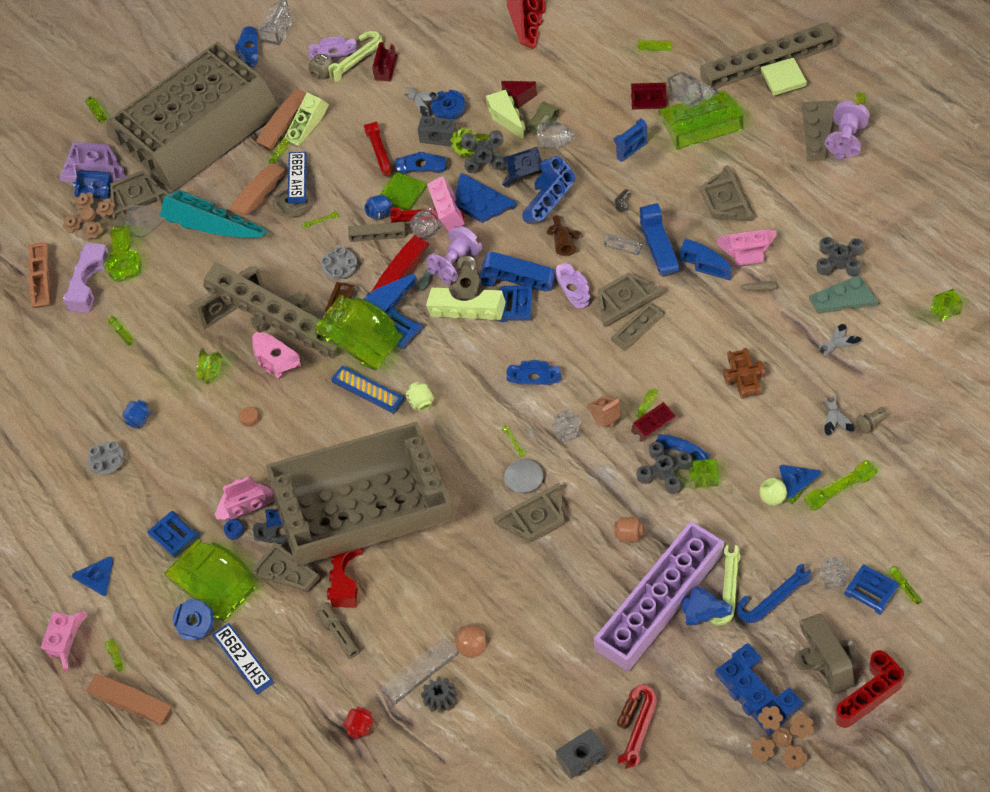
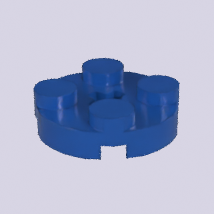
M449 90V92L445 93L440 91L437 93V99L431 101V112L436 118L455 120L466 109L463 95L455 90Z
M190 599L180 604L173 614V625L176 627L179 636L187 640H198L207 637L214 623L213 609L205 602ZM195 614L197 618V623H194V625L192 626V622L189 620V618L193 617Z

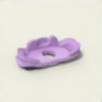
M342 36L323 38L320 40V44L309 45V57L314 58L317 54H327L330 57L346 56L356 52L358 47L355 39L345 40ZM332 49L338 50L336 53H329Z
M570 264L558 265L555 275L568 300L576 308L586 307L590 303L587 279L581 275L579 270L575 271ZM572 284L575 285L577 289L575 291H570L567 289L566 286Z

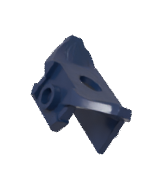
M538 147L504 157L508 175L502 185L506 187L518 177L542 170V160Z

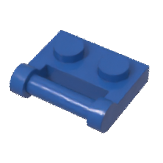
M642 118L637 120L636 124L622 135H617L613 139L616 144L617 159L620 162L626 160L648 143L647 124Z
M501 286L499 290L503 292L506 304L502 318L498 321L531 320L532 286ZM509 295H513L512 311H507Z
M391 308L373 327V332L403 349L416 334L422 331L423 325L419 322H413L398 313L397 309ZM395 319V320L399 321L400 323L406 325V326L409 327L410 329H409V330L406 329L405 327H403V326H401L400 324L394 322L393 320Z
M175 511L169 512L147 531L148 535L173 558L200 538V533L187 526L178 518L179 515ZM169 524H175L186 536L184 538L180 536Z
M863 564L846 588L844 595L862 602L874 609L875 613L881 615L898 590L899 583ZM858 586L881 600L877 602L855 589Z

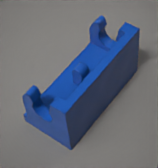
M76 171V182L72 184V187H76L74 191L75 197H80L81 193L91 192L93 198L109 199L111 193L110 183H113L110 173Z

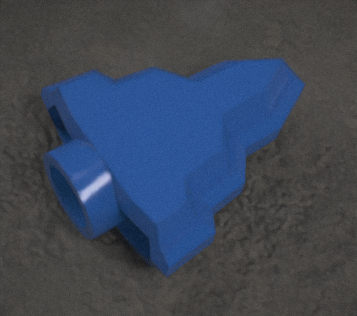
M698 586L693 588L690 597L686 596L682 603V611L686 614V625H698L700 622H708L711 618H722L731 615L733 609L724 600L716 599L714 594L708 593L705 588Z

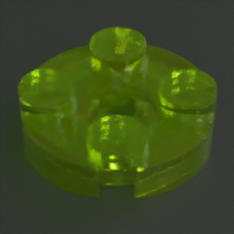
M120 248L113 251L108 261L107 259L105 261L106 271L115 282L129 280L141 274L142 261L137 251H130L129 248Z

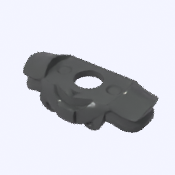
M257 523L253 526L255 541L276 542L277 544L288 542L286 534L284 536L276 534L278 529L283 528V525L268 527L267 523Z

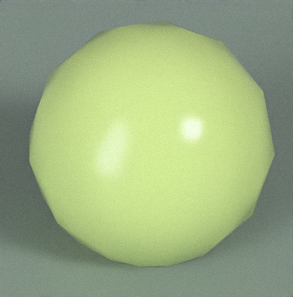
M770 478L761 484L759 494L765 504L776 506L785 500L787 490L781 480Z

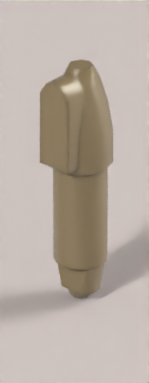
M775 281L747 283L741 286V289L746 291H770L777 288Z

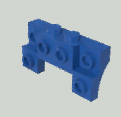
M747 643L734 652L730 660L715 670V676L728 689L731 698L735 701L738 700L742 705L743 711L748 716L751 715L762 728L763 723L758 721V715L763 713L762 709L764 707L769 709L772 706L778 707L779 714L783 716V720L779 722L780 728L791 715L803 706V702L790 688L776 697L751 670L761 662L762 657ZM771 728L764 729L769 736L776 731Z

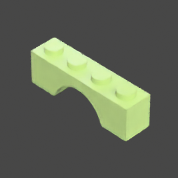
M431 287L426 306L430 316L437 318L501 320L506 301L503 292L500 290H483L478 297L472 300L460 301L452 297L449 288Z

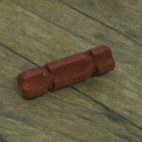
M641 692L633 700L630 699L629 694V698L617 720L618 727L628 728L638 706L637 704L642 698Z

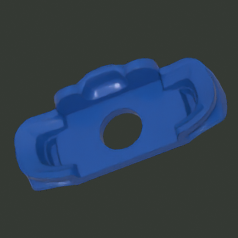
M252 26L242 29L238 42L235 45L238 58L249 67H255L258 62L257 29ZM251 42L254 44V46L252 48L245 47V44Z
M418 152L397 158L395 160V169L400 174L412 171L442 173L446 170V158L430 153ZM419 159H423L426 162L422 167L416 166L415 163Z
M522 361L520 366L510 365L507 368L506 380L517 384L549 385L558 383L562 379L560 367L549 366L546 361ZM531 374L539 375V378L536 380H531L528 377Z
M658 434V438L655 440V442L662 443L665 450L671 448L679 452L690 453L692 457H695V461L703 466L710 459L709 453L682 438Z

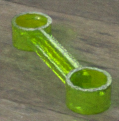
M865 460L857 465L853 472L823 489L816 488L811 490L804 497V502L812 511L821 508L829 498L859 481L864 483L872 479L877 473V469L869 460Z

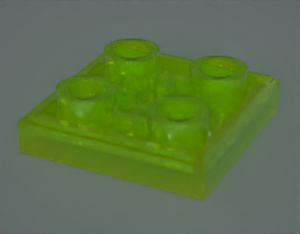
M395 172L380 194L390 199L392 206L402 210H411L426 190L427 183Z

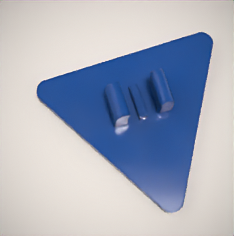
M787 465L779 466L788 499L794 497L821 476V471Z
M107 557L73 573L72 578L100 595L106 596L113 559L112 557Z

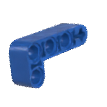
M553 156L542 161L541 169L550 180L523 211L522 218L525 223L533 224L542 221L575 182V173L560 156Z
M655 203L640 207L641 228L659 275L664 276L679 272L676 256L662 224V213L659 204Z
M488 252L482 262L479 277L481 278V285L486 287L493 286L496 279L522 286H532L533 289L550 291L553 286L555 271L550 267L496 252Z

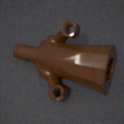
M559 215L553 216L554 225L549 226L546 233L548 235L554 234L555 251L560 256H570L577 249L572 238L578 240L581 232L570 230V228L562 225Z

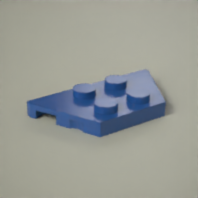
M463 173L460 174L455 193L456 201L454 202L457 208L464 214L484 223L492 217L502 215V211L508 208L513 210L517 207L516 201Z

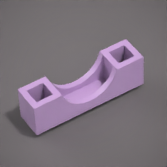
M85 243L84 248L80 251V259L78 264L75 265L74 275L70 278L68 291L63 297L68 311L90 312L94 296L91 289L86 286V282L94 273L106 269L110 258L106 245Z

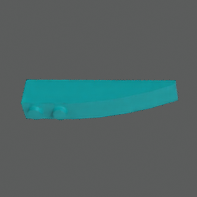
M177 190L164 197L160 216L165 218L167 222L181 224L183 228L221 236L242 238L262 237L268 234L267 229L251 221L243 222L242 217L229 215L228 210L224 208L217 209L214 203L187 192Z

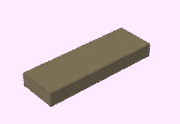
M648 303L611 337V341L626 351L663 317V312Z

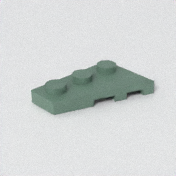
M860 275L809 295V301L818 314L841 311L842 308L853 307V309H859L861 306L866 305L871 307L878 306V301Z

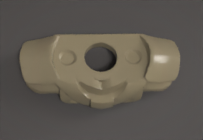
M461 256L457 262L456 299L468 301L474 299L477 295L479 286H481V278L479 277L474 258L471 256ZM468 278L471 281V285L468 288H463L460 285L462 279Z
M851 640L838 641L850 660L856 657L855 646ZM803 649L795 654V664L799 670L826 671L812 649Z

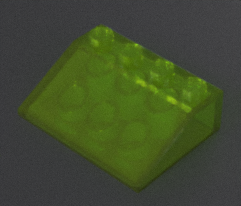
M724 90L658 110L676 150L743 130V114L738 104Z

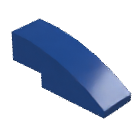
M685 238L680 248V261L695 264V271L731 281L732 266L723 257L710 248Z

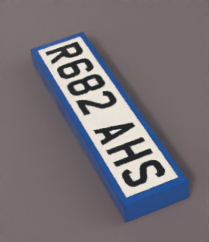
M289 152V204L306 203V152Z
M230 623L212 634L213 638L256 695L274 684L272 678Z

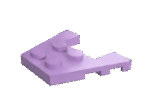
M73 142L59 180L76 182V170L111 172L112 182L127 176L124 174L123 167L117 163V158L108 144Z

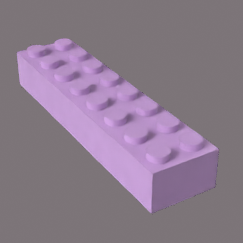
M690 521L595 636V651L629 672L680 609L683 599L691 595L693 588L701 583L724 554V541Z

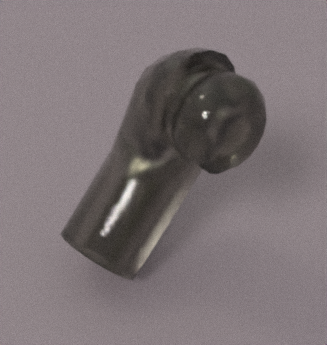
M624 189L615 198L614 203L617 211L625 212L627 210L628 204H626V200L631 196L629 190Z

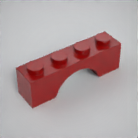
M363 548L331 557L333 570L329 572L331 588L327 589V599L331 601L332 607L356 608L358 587L356 580L349 578L345 574V568L352 559L362 555Z

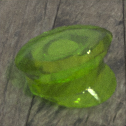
M204 348L200 350L196 371L198 380L206 384L214 381L222 363L221 353L213 352L208 354Z

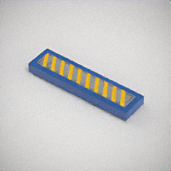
M341 366L331 379L332 383L392 414L405 401L403 396L344 366Z

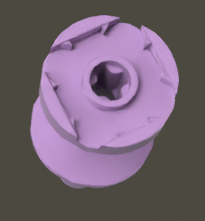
M843 101L836 106L833 119L839 125L840 132L829 134L825 140L826 148L834 154L835 158L843 159L844 157L859 155L861 144L853 134L858 130L864 129L869 122L870 113L864 105L859 103V106L853 104V101Z
M453 226L448 232L451 244L448 246V253L444 258L435 254L427 257V270L433 275L436 274L448 285L455 282L458 278V274L452 266L453 263L461 256L474 255L476 257L482 250L481 242L478 244L476 241L477 236L463 226L459 228Z

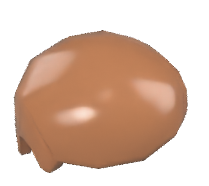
M469 624L462 626L455 636L457 651L464 657L480 655L486 649L484 631L478 625Z

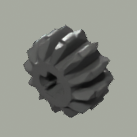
M439 676L436 679L437 681L430 679V685L424 684V691L421 693L424 705L426 707L429 706L431 712L436 708L439 713H441L442 708L449 711V705H455L454 698L457 697V692L454 690L455 685L449 683L447 677L443 681H441Z

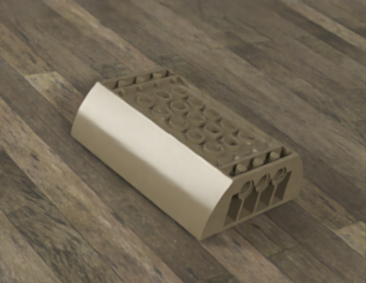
M217 41L109 118L106 128L109 138L173 192L269 121L278 110V107L263 78Z
M418 422L266 465L276 507L297 567L451 522L453 519L452 503ZM399 500H404V501H405V502L402 503V504L396 503V502L399 501ZM379 506H386L384 509H378ZM342 517H348L347 520H339ZM324 522L329 523L327 526H321Z

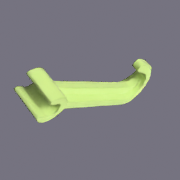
M369 31L360 35V41L370 37L374 39L339 64L333 63L329 65L330 78L334 76L335 82L340 81L345 71L378 48L379 42H383L382 36L375 31Z
M728 545L724 548L726 561L723 600L733 607L732 613L722 618H711L709 622L714 625H725L734 617L738 562L741 559L737 545H735L733 553H730Z

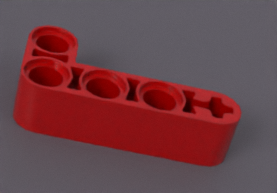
M877 650L871 654L869 670L874 678L837 705L835 722L840 727L848 728L902 688L904 671L885 651ZM875 662H882L884 665H877ZM889 677H896L898 680H891ZM878 688L882 690V692H875L873 689ZM862 700L866 702V704L861 705L857 703V701Z

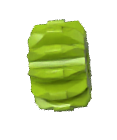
M461 128L452 134L453 137H451L450 141L453 144L450 147L455 149L454 154L458 153L459 158H468L475 154L472 149H465L461 143L462 136L465 133H471L476 136L477 132L472 133L471 128Z

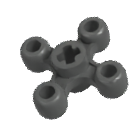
M492 131L487 141L481 140L478 142L471 133H465L462 136V146L475 152L472 157H468L465 160L464 166L467 172H476L480 162H491L496 170L505 168V156L493 152L494 147L500 146L503 143L501 131Z
M824 237L820 240V251L823 254L830 255L828 258H821L817 261V272L820 275H828L833 267L836 269L845 268L847 274L852 277L860 274L861 263L850 257L852 255L858 256L863 252L864 246L861 239L854 238L850 240L848 246L843 244L834 245V241L830 237Z
M651 443L649 446V456L656 462L651 467H639L636 472L637 480L642 484H647L652 478L658 477L660 480H665V489L668 493H678L681 483L679 478L674 476L673 473L677 469L687 470L692 466L693 459L691 454L681 452L676 458L672 459L664 455L662 443Z

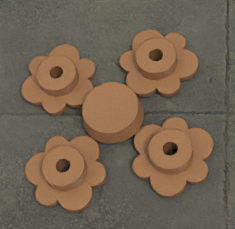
M91 192L81 193L80 197L75 199L77 208L79 210L83 209L80 217H77L76 214L65 217L63 228L68 233H73L80 228L82 221L89 222L87 227L84 228L85 238L88 240L92 238L97 239L98 235L103 233V228L99 222L95 223L92 220H94L96 214L101 215L103 218L107 215H112L115 204L110 199H105L103 202L98 203V208L95 211L90 208L94 203L93 194Z
M772 706L770 709L764 707L762 709L763 713L758 715V721L763 723L764 729L771 728L776 731L773 733V741L766 740L765 737L752 741V756L758 757L760 762H766L768 757L774 756L773 749L775 745L782 748L786 747L785 754L782 755V760L786 761V768L790 770L795 767L797 769L802 768V763L806 762L807 755L802 752L800 746L794 748L788 745L792 741V735H798L801 739L805 738L806 735H812L814 732V728L811 726L813 720L800 713L796 718L791 719L790 723L792 726L789 731L785 728H779V722L783 720V716L779 714L778 707Z

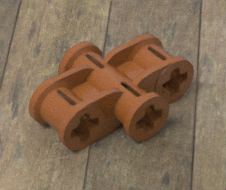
M746 347L741 351H728L727 357L731 369H723L726 385L736 382L741 399L752 394L761 395L757 377H765L762 361L760 360L756 364H752Z

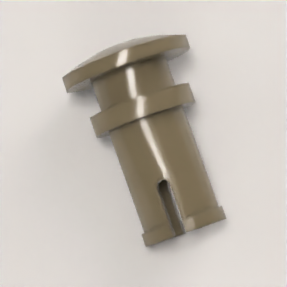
M880 407L870 414L866 413L863 416H857L856 423L859 429L864 433H869L875 427V424L888 417L887 411Z

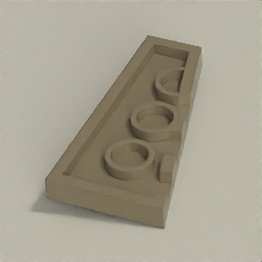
M837 100L802 102L807 161H821L826 158L827 148L825 140L831 134L834 121L833 113L837 106Z

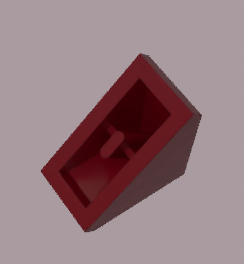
M501 81L502 91L506 90L508 96H512L514 105L517 108H520L537 96L536 81Z

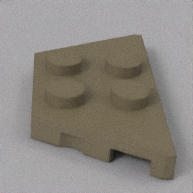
M729 165L723 167L721 173L715 174L709 181L700 186V193L712 218L742 221L753 220L752 213Z
M627 273L598 289L603 326L611 324L662 295L664 288L662 286L657 288L650 285L648 280L640 279L634 274Z
M560 483L494 517V523L528 542H532L563 525L564 517Z

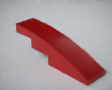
M413 236L388 265L371 293L377 288L406 277L408 274L411 275L430 244Z

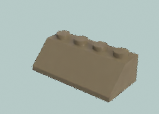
M250 266L238 273L264 288L257 266ZM209 292L189 305L192 316L204 330L238 308L237 305L224 301L219 295ZM237 292L238 295H244L243 292Z

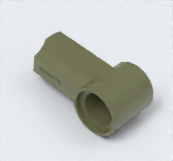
M543 101L539 105L537 113L527 123V129L534 135L540 134L550 122L554 123L558 119L560 109Z

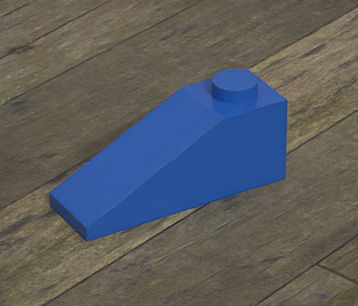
M408 275L377 288L372 293H368L363 299L364 309L380 320L417 282L416 275Z

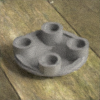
M337 246L321 258L322 270L330 278L344 279L356 270L357 258L353 252L345 249V247Z
M114 440L98 446H92L88 451L87 464L89 469L96 474H110L122 465L125 453L122 447Z
M527 459L517 460L506 468L504 474L505 483L511 492L535 493L542 482L543 471L534 461Z

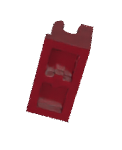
M379 42L372 66L374 80L392 81L398 58L394 45L391 44L390 50H387L384 42Z
M666 82L631 83L632 110L667 109Z
M662 402L633 422L631 432L634 435L638 433L640 436L639 440L642 442L665 424L673 421L676 416Z

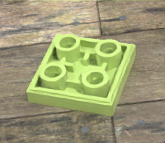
M794 58L761 67V73L773 96L807 85V81Z

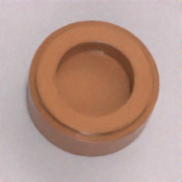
M246 407L240 411L239 419L242 425L253 426L258 422L259 415L255 408Z

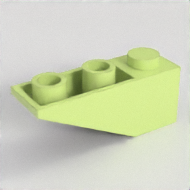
M506 90L487 95V108L492 119L523 139V131L526 130L523 120L520 121L518 109L513 107L514 101L512 96H508Z
M306 93L284 140L299 146L322 120L329 104L312 94Z

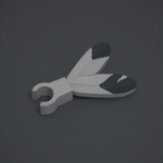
M406 87L410 93L403 94L404 97L413 99L422 116L429 117V109L424 101H433L437 99L438 94L432 91L418 93L414 88Z
M840 324L835 329L832 339L825 344H821L818 352L826 350L824 351V357H827L835 350V347L857 345L861 342V338L858 336L844 337L846 325Z
M833 395V402H828L825 396L824 404L829 411L824 427L825 435L829 437L834 433L836 423L846 432L853 433V424L837 410L836 396Z

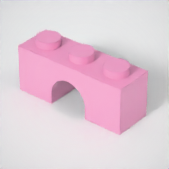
M441 176L427 184L439 219L448 232L453 226L458 228L464 225L462 214L454 202L456 201L454 192L446 179Z

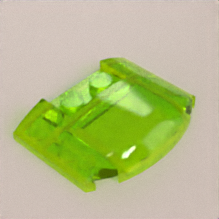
M340 295L316 325L315 331L328 343L332 342L359 360L360 364L377 371L400 341L402 334L401 332L398 333L394 321L377 306L357 297L349 299L344 298L345 295Z
M197 539L164 574L179 590L182 589L195 600L205 602L213 609V616L225 622L257 588L256 583L253 582L251 572L245 563L230 550L213 542L212 544L201 543L202 540Z

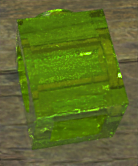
M131 225L112 227L110 237L113 250L131 248L134 242Z
M951 289L933 296L931 311L933 315H937L940 321L961 314L963 302L955 290Z
M717 459L693 461V469H689L690 481L694 480L695 488L718 486Z

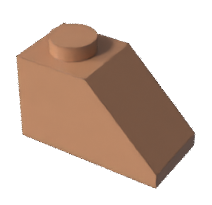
M601 396L587 405L598 426L610 427L616 423L615 420L620 418V402L618 398Z

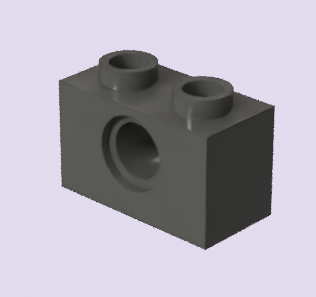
M421 116L418 126L420 143L451 146L453 143L450 139L453 137L452 134L457 131L456 120Z
M591 728L555 751L557 761L570 779L575 776H581L586 772L587 768L593 764L598 765L606 757L605 746ZM579 753L587 754L585 757L582 758L577 756Z

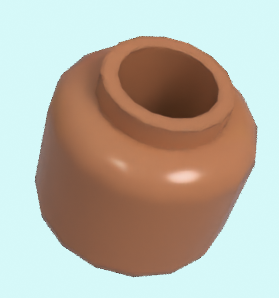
M621 517L614 524L615 538H618L621 543H636L639 541L640 536H644V524H640L637 517Z

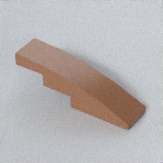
M296 89L284 101L256 140L258 144L273 150L279 138H284L306 93Z
M271 163L244 188L230 206V211L246 216L265 202V195L274 190L276 182L286 175V169Z
M46 242L29 244L30 259H28L30 273H28L32 308L51 305L48 245Z
M95 674L86 690V693L120 711L124 709L139 718L144 717L161 726L171 708L170 705L148 694L99 674Z

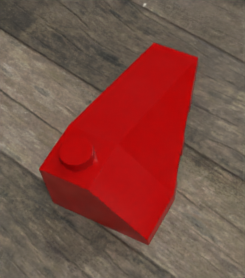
M507 0V8L520 44L534 49L539 35L538 28L542 24L541 17L546 9L545 0Z

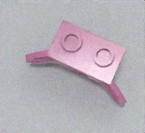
M767 229L721 236L716 241L722 250L735 258V263L738 266L763 263L765 256L763 253L776 237V231Z
M256 332L252 336L254 355L259 360V366L263 367L267 373H273L279 379L282 376L281 372L301 366L299 354L287 347L281 340H277L272 335L263 332ZM275 350L280 355L277 357L271 356V352Z
M247 476V478L242 480H236L229 485H224V494L219 502L215 516L217 520L226 521L265 507L274 500L272 490L254 482L251 476Z
M84 610L73 616L53 612L40 647L51 658L52 656L60 657L64 672L68 671L67 659L74 637H76L79 626L87 617V613Z

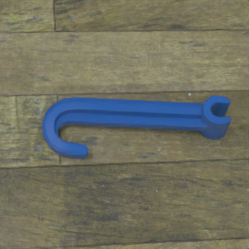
M804 564L798 565L796 573L750 612L742 610L749 601L748 596H744L736 608L739 618L747 623L760 621L799 586L808 584L811 581V570L809 569L805 573Z

